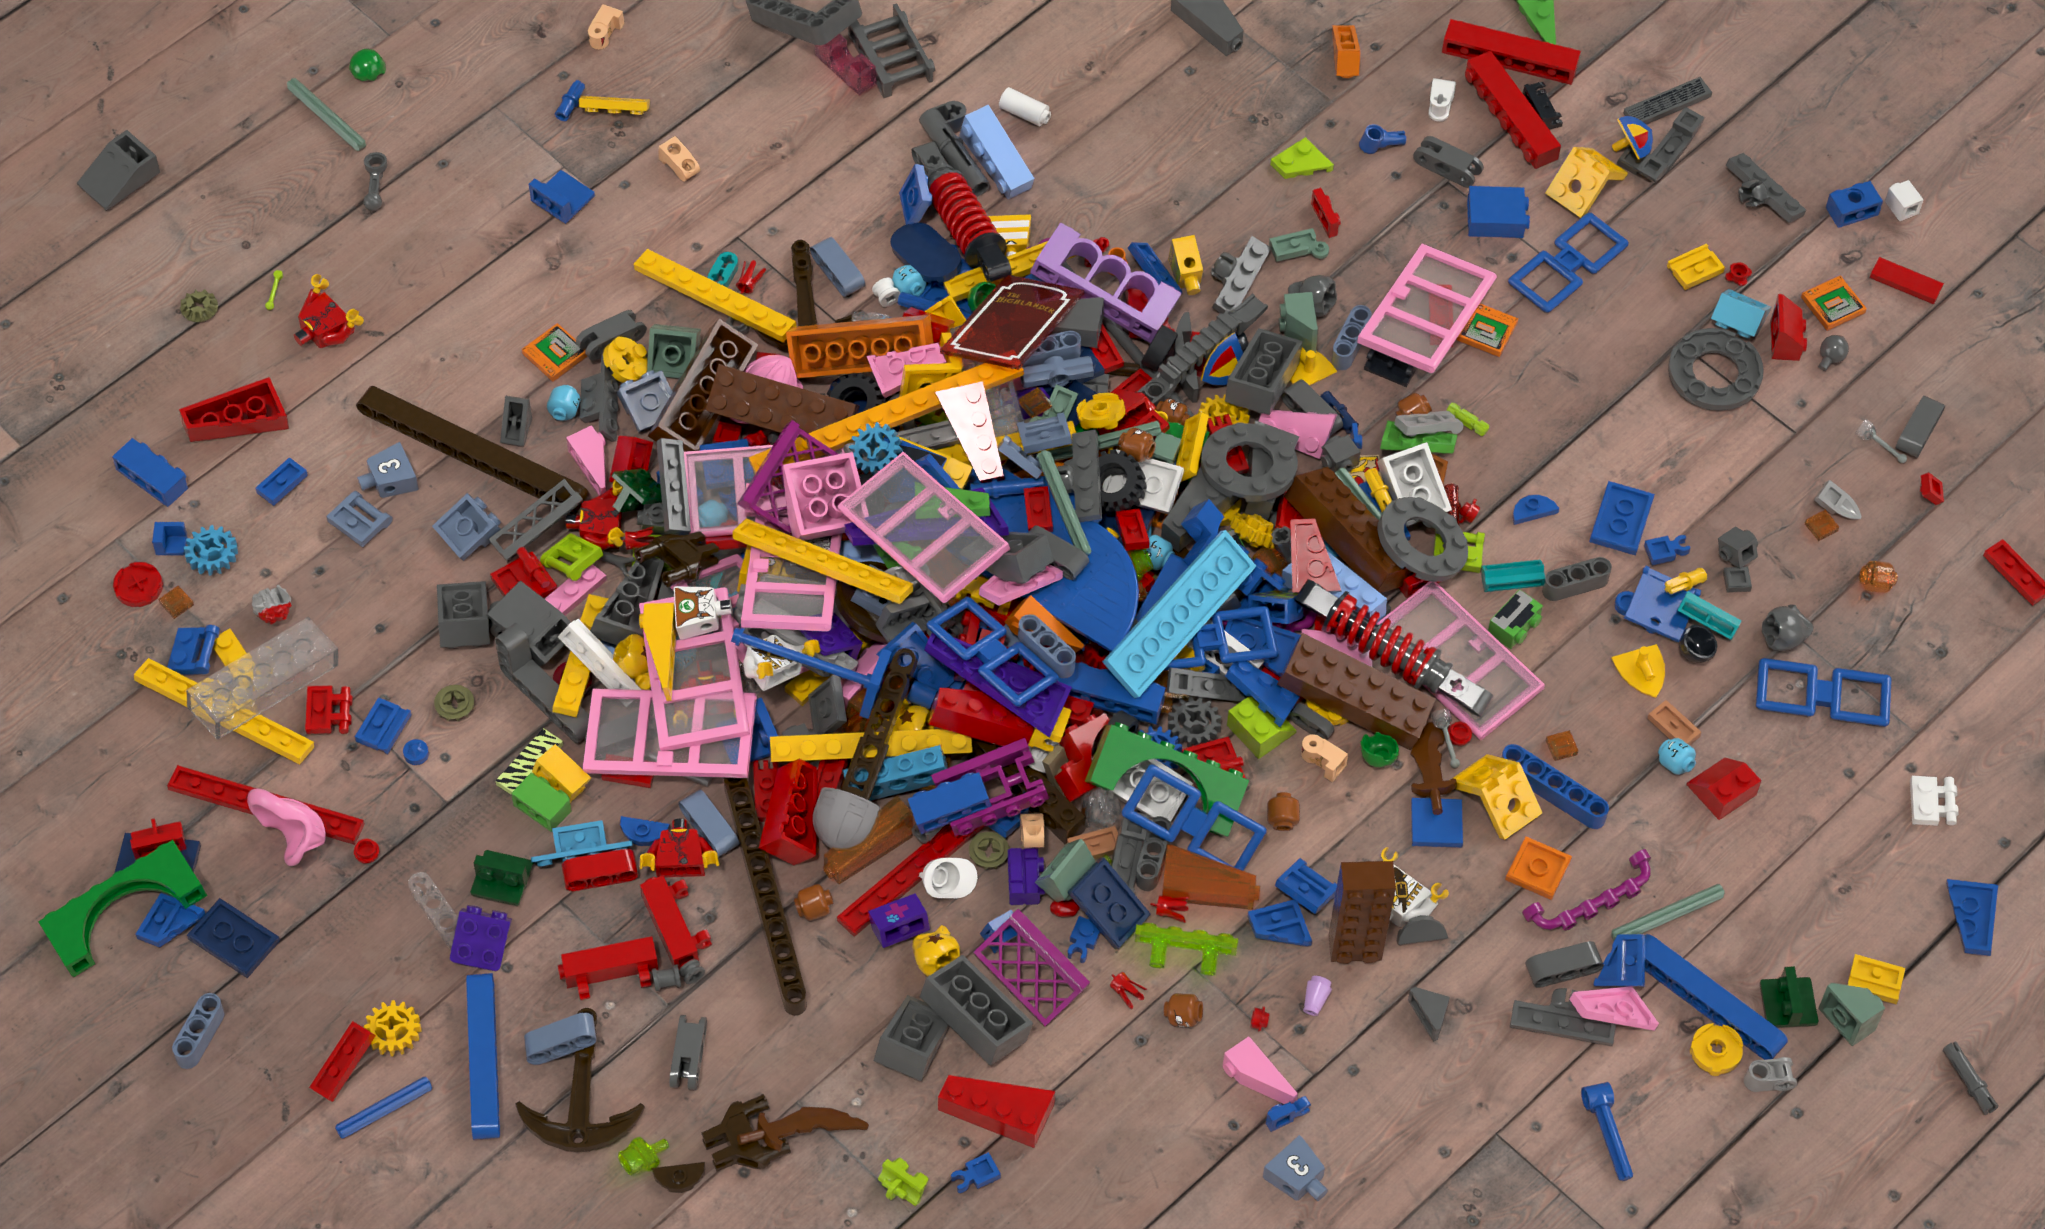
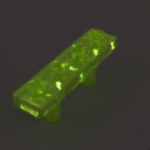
M1153 923L1136 924L1135 942L1152 944L1149 965L1153 968H1164L1167 947L1202 951L1200 973L1213 976L1216 971L1218 954L1236 956L1238 938H1233L1232 935L1220 933L1216 936L1209 935L1208 932L1203 930L1187 932L1176 926H1169L1167 929L1159 928Z

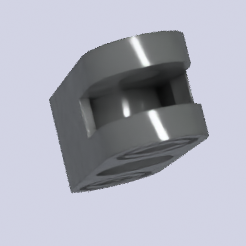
M1433 136L1425 137L1421 142V147H1418L1413 154L1415 162L1420 166L1463 187L1472 186L1475 182L1474 175L1481 174L1484 169L1483 163L1477 157Z
M626 310L583 330L577 336L576 344L580 349L585 350V354L590 360L595 361L601 358V353L604 352L605 347L615 338L626 337L636 342L644 336L647 327L642 322L635 323L636 314L632 310Z
M680 1015L669 1086L670 1088H678L680 1078L682 1077L688 1078V1090H697L707 1031V1017H701L699 1023L695 1024L686 1023V1015Z

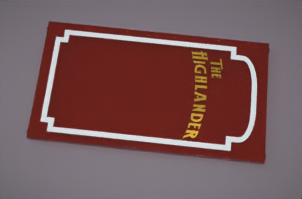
M1013 275L1004 277L942 346L940 354L1019 370L1085 294L1084 290Z

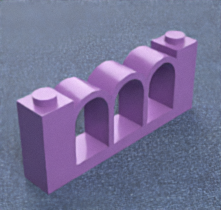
M1060 223L1035 260L1030 273L1055 288L1064 291L1076 300L1104 298L1105 317L1151 343L1175 307L1181 292L1162 281L1158 285L1155 278L1145 272L1135 271L1131 273L1129 265L1122 258L1115 255L1102 256V251L1096 243L1088 239L1079 238L1080 233ZM1078 255L1085 257L1090 262L1092 269L1085 279L1063 267V264L1069 257ZM1109 272L1118 278L1120 286L1113 296L1091 283L1096 274ZM1136 288L1145 293L1148 303L1142 313L1119 300L1126 289Z

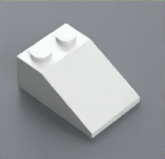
M1427 442L1377 461L1384 483L1389 487L1388 491L1393 501L1403 497H1421L1442 508L1445 512L1452 510ZM1415 520L1407 521L1405 524L1406 526H1409L1417 522Z
M1150 759L1128 769L1119 779L1113 791H1105L1127 803L1146 769L1152 764L1191 786L1193 783L1156 759ZM1153 777L1135 809L1150 815L1151 818L1163 816L1171 822L1186 794Z

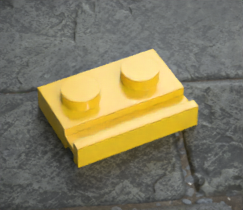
M1707 243L1673 258L1667 263V268L1673 271L1672 274L1685 290L1724 273L1725 266L1714 252L1708 249Z
M1855 954L1847 985L1867 988L1882 1001L1897 1004L1905 968Z

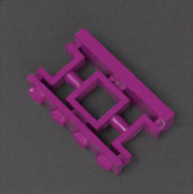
M1025 738L931 775L937 788L943 782H954L965 774L979 772L983 782L1000 777L1006 793L990 799L991 807L951 822L950 825L955 836L967 835L977 827L992 825L1002 817L1015 816L1021 810L1030 806L1038 807L1045 800L1049 799L1042 779L1029 783L1023 768L1035 763ZM1016 762L1019 773L1006 778L1002 767ZM1024 782L1027 792L1013 798L1010 787Z

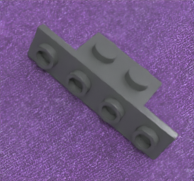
M601 353V373L581 380L580 419L584 423L599 419V432L613 442L616 441L618 430L617 392L619 385L618 380L612 376L614 372L610 367L606 368L603 353Z

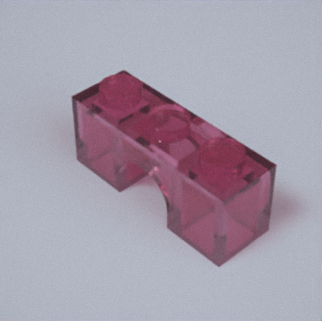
M838 34L824 45H815V55L858 95L876 84V66L862 53L853 57L847 48V40L841 34Z

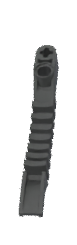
M1252 293L1236 308L1226 309L1225 313H1220L1215 321L1212 320L1208 324L1207 328L1201 329L1199 335L1193 336L1190 343L1186 342L1182 350L1178 349L1175 352V356H1170L1167 359L1166 365H1160L1156 377L1137 392L1146 395L1157 407L1160 401L1164 402L1171 396L1179 382L1181 384L1185 382L1186 371L1191 375L1194 372L1195 364L1199 367L1203 362V357L1207 360L1211 350L1213 351L1222 340L1232 333L1236 332L1237 335L1243 333L1268 309V305L1263 304Z

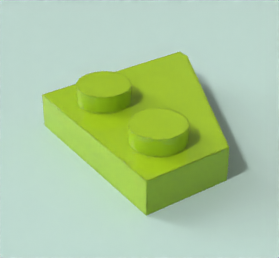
M1306 137L1273 157L1270 165L1284 179L1294 178L1298 175H1313V171L1326 169V172H1331L1334 164Z

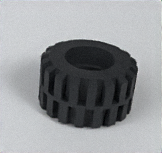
M851 373L849 378L845 376L840 377V382H834L832 384L833 390H828L827 392L829 397L849 403L857 396L867 395V405L863 411L888 402V397L885 398L882 395L878 384L869 376L866 377L858 373V376Z
M1116 449L1110 450V454H1107L1106 451L1100 452L1102 455L1099 457L1102 513L1106 511L1108 515L1113 516L1116 511L1133 510L1131 507L1134 505L1138 507L1141 504L1139 498L1144 499L1145 497L1143 489H1147L1146 478L1138 462L1133 456H1128L1124 451H1120L1119 454ZM1114 473L1127 475V481L1119 491L1113 493L1102 491L1103 482L1109 475Z

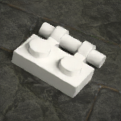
M1911 776L1912 824L1938 826L1939 817H1946L1948 825H1955L1957 823L1956 816L1959 813L1958 806L1955 805L1957 787L1954 785V778L1946 777L1944 778V786H1937V777ZM1938 797L1945 798V806L1938 805Z

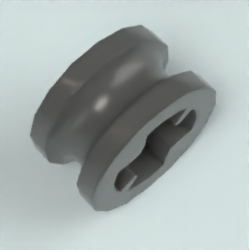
M694 959L684 964L680 968L679 974L685 977L684 981L686 984H693L704 976L705 969L700 967V962L697 959Z

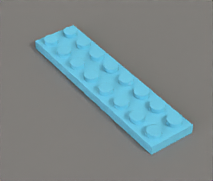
M1226 530L1220 531L1102 662L1133 698L1140 697L1254 570L1256 565Z

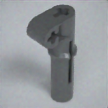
M949 101L925 111L920 116L919 122L931 140L936 143L941 155L954 170L962 172L976 197L984 194L989 189L990 183L963 146V139L955 134L961 131L967 110L965 105L959 101Z

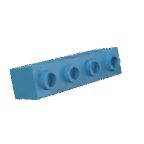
M938 745L884 759L869 801L934 785L931 775L948 769L947 760L941 746ZM848 769L843 770L844 778L847 774ZM858 771L855 776L856 781L864 782L867 780L868 771Z

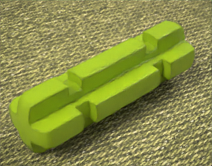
M1454 402L1448 406L1446 411H1450L1464 426L1471 430L1475 429V432L1480 436H1484L1488 432V423L1483 420L1478 421V417L1464 408L1461 410L1460 406Z

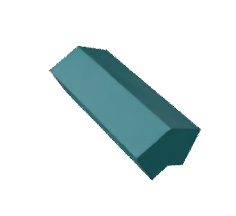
M1539 559L1482 565L1481 578L1484 592L1544 586V564Z
M1689 591L1677 609L1679 612L1732 640L1742 621Z

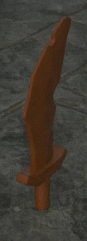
M1444 711L1439 714L1434 722H1429L1423 728L1420 738L1410 753L1417 763L1424 782L1421 784L1413 783L1411 790L1417 795L1431 797L1432 811L1435 815L1443 812L1440 795L1448 794L1457 787V781L1454 778L1443 781L1440 767L1442 753L1438 751L1439 746L1444 744L1445 741L1443 730L1438 727V721L1446 719L1449 722L1451 718L1450 711Z
M802 1107L800 1110L770 1123L765 1118V1113H759L757 1130L737 1135V1142L739 1145L763 1139L768 1147L781 1151L783 1141L779 1138L793 1135L795 1132L808 1133L818 1127L824 1128L827 1131L867 1130L869 1124L857 1117H851L848 1113L833 1108Z

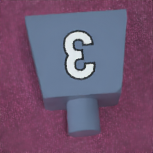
M400 442L368 458L366 462L369 473L357 477L362 491L375 486L379 496L382 498L419 490L416 475Z
M1300 1135L1264 1166L1263 1178L1294 1200H1300L1308 1192L1315 1200L1319 1201L1328 1192V1189L1320 1182L1324 1176L1325 1167Z

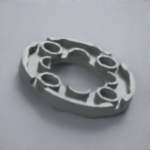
M1707 328L1685 335L1671 352L1668 364L1671 383L1684 399L1698 407L1717 411L1738 408L1749 402L1756 395L1763 379V362L1756 348L1749 341L1746 343L1736 337V333L1724 329ZM1708 353H1719L1727 356L1735 363L1738 369V378L1728 387H1708L1703 381L1695 377L1693 372L1695 360L1701 355Z
M1236 423L1217 430L1205 442L1201 455V469L1209 484L1230 498L1234 495L1246 498L1247 502L1266 501L1283 494L1294 482L1298 467L1296 452L1285 437L1278 431L1268 427L1249 423ZM1248 445L1255 449L1262 448L1264 452L1269 453L1273 460V466L1269 472L1262 476L1246 477L1237 474L1229 467L1226 456L1234 447Z
M1403 497L1392 501L1382 512L1377 525L1378 536L1385 552L1400 568L1406 567L1408 570L1415 572V577L1441 582L1456 576L1465 565L1468 558L1467 539L1457 524L1456 519L1442 508L1421 497ZM1410 520H1415L1416 522L1421 520L1425 526L1435 528L1436 534H1440L1443 539L1444 552L1437 556H1428L1417 551L1406 539L1404 524Z

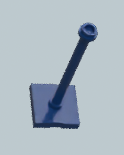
M735 628L731 642L735 643L736 646L743 643L864 685L863 688H866L867 691L859 716L869 719L885 678L892 654L891 651L882 649L873 674L868 673L864 675L745 634L744 628Z

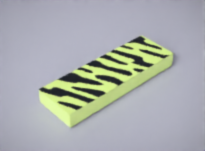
M543 728L497 778L496 785L511 794L530 773H533L532 770L536 760L555 744L561 748L563 741Z

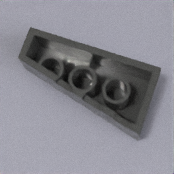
M1254 420L1253 424L1278 431L1290 442L1295 450L1299 436ZM1249 446L1247 460L1249 470L1247 477L1262 476L1269 472L1273 466V460L1269 453L1264 452L1262 448L1255 449ZM1245 498V514H1258L1268 521L1276 498L1260 502H1247Z
M1200 467L1197 475L1192 478L1163 521L1161 538L1170 542L1179 553L1194 540L1181 525L1194 506L1210 499L1217 509L1224 514L1242 497L1232 495V498L1217 491L1206 480Z
M656 557L643 563H639L636 560L624 580L620 582L614 594L608 599L604 608L594 619L590 631L598 639L618 645L620 641L626 639L629 635L638 634L642 636L643 628H640L639 615L641 614L639 603L653 601L664 565L663 560Z

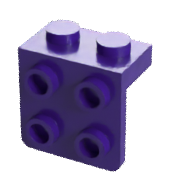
M834 612L830 631L799 630L808 640H818L820 653L824 656L845 651L844 653L856 660L863 644Z
M467 905V908H462L459 911L450 960L454 963L498 971L501 967L512 918H508L507 913L492 910V914L484 913L482 908L478 906Z

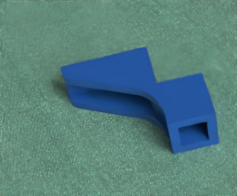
M1210 499L1194 506L1181 523L1184 529L1196 541L1183 559L1188 566L1218 535L1219 525L1224 518L1223 514Z

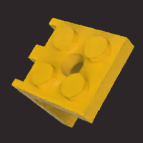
M1573 147L1545 194L1582 218L1589 211L1608 179L1624 180L1628 172L1593 148ZM1575 180H1579L1581 183V189L1577 193L1572 190V183Z
M941 333L940 346L947 363L904 365L899 397L921 389L920 386L924 383L933 384L962 372V358L957 355L958 349L954 348L956 345H951L953 342L951 333Z
M1486 754L1453 777L1457 781L1456 790L1481 797L1494 828L1501 839H1507L1542 814L1541 808L1519 762ZM1514 798L1515 806L1509 811V801Z

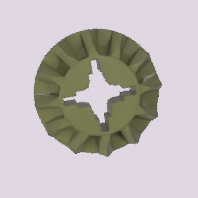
M195 289L194 293H186V297L181 299L180 310L187 320L203 322L216 314L218 302L213 293H208L205 289L202 292H198ZM194 302L203 303L204 309L199 306L195 307Z
M449 685L437 693L434 706L439 717L442 716L447 721L450 719L459 721L464 716L468 717L469 712L474 710V697L471 691L464 686ZM452 697L458 703L457 709H454L451 705Z
M995 832L980 833L972 839L969 845L970 859L975 862L976 866L980 865L985 870L992 867L997 869L1002 863L1005 864L1008 857V842L1003 836ZM989 844H992L991 848L993 853H991V856L987 858L985 851L989 847Z

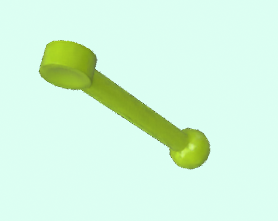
M276 270L273 273L275 280L269 301L265 304L267 310L274 308L273 301L278 283L283 278V273L280 270Z

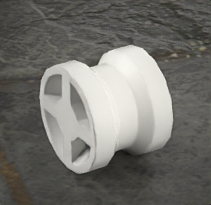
M891 278L879 280L872 288L874 295L879 297V303L882 307L892 306L898 301L900 291L894 287V282Z

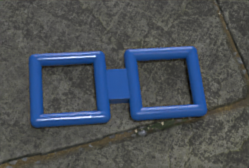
M1588 212L1555 239L1554 243L1562 250L1553 257L1547 251H1541L1508 279V283L1544 312L1549 313L1583 284V280L1574 273L1583 266L1590 273H1597L1622 252L1629 242L1593 213ZM1589 223L1616 243L1594 263L1567 243L1568 240ZM1543 261L1570 281L1565 288L1548 302L1520 281Z
M970 597L963 598L927 622V628L963 660H969L976 655L985 663L979 667V674L1015 706H1021L1059 679V675L1022 642H1016L1009 648H1006L998 641L1006 635V628ZM966 608L993 630V632L967 649L940 626ZM1018 653L1045 676L1019 695L992 672V670Z
M1266 606L1215 612L1211 616L1213 624L1203 625L1191 639L1195 657L1174 659L1163 671L1169 670V668L1183 669L1204 666L1206 664L1204 651L1219 650L1221 662L1225 664L1276 658L1279 655L1269 609ZM1261 617L1268 649L1229 653L1222 621Z
M1768 658L1759 660L1756 707L1760 710L1813 716L1816 706L1830 707V717L1834 720L1877 726H1888L1890 723L1892 679L1889 675L1835 668L1832 672V681L1817 679L1818 668L1816 665ZM1768 669L1808 674L1806 706L1767 701ZM1842 679L1881 684L1880 716L1840 711Z
M1153 764L1149 765L1124 806L1122 816L1168 842H1173L1182 829L1194 836L1187 848L1189 854L1232 878L1238 879L1265 836L1267 829L1220 801H1216L1208 813L1195 807L1201 797L1200 790ZM1153 777L1189 796L1169 830L1134 811ZM1219 814L1254 832L1234 867L1199 848Z

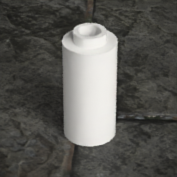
M1010 87L1003 92L1000 98L999 108L1037 126L1046 124L1050 119L1051 112L1048 105Z

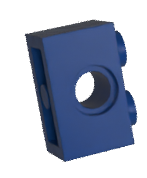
M1871 181L1862 184L1857 183L1843 190L1833 191L1829 194L1825 208L1836 226L1840 228L1878 216L1883 200Z

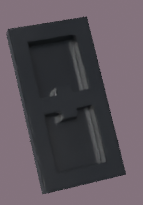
M1538 82L1524 85L1523 95L1549 130L1562 127L1563 122L1559 119L1562 117L1561 113L1555 111L1546 90L1540 89L1546 87L1545 83Z
M1370 349L1366 357L1368 360L1364 366V370L1406 388L1417 370V367L1373 349Z

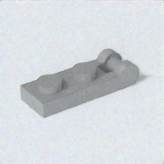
M1450 411L1396 416L1394 423L1407 436H1416L1417 434L1424 433L1436 434L1442 431H1451L1453 434H1458L1463 430V423L1455 418Z

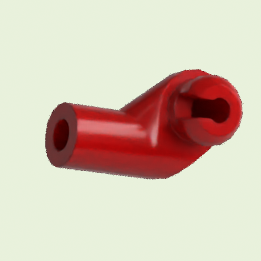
M1073 899L1060 902L1053 901L1050 905L1051 913L1058 917H1073L1080 910V907Z

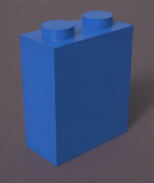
M1469 186L1467 196L1468 236L1523 238L1525 229H1529L1530 216L1526 215L1525 212L1529 208V197H1525L1524 187Z

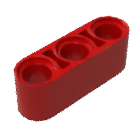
M631 849L565 860L561 865L565 888L568 891H581L633 881L638 877L635 854Z

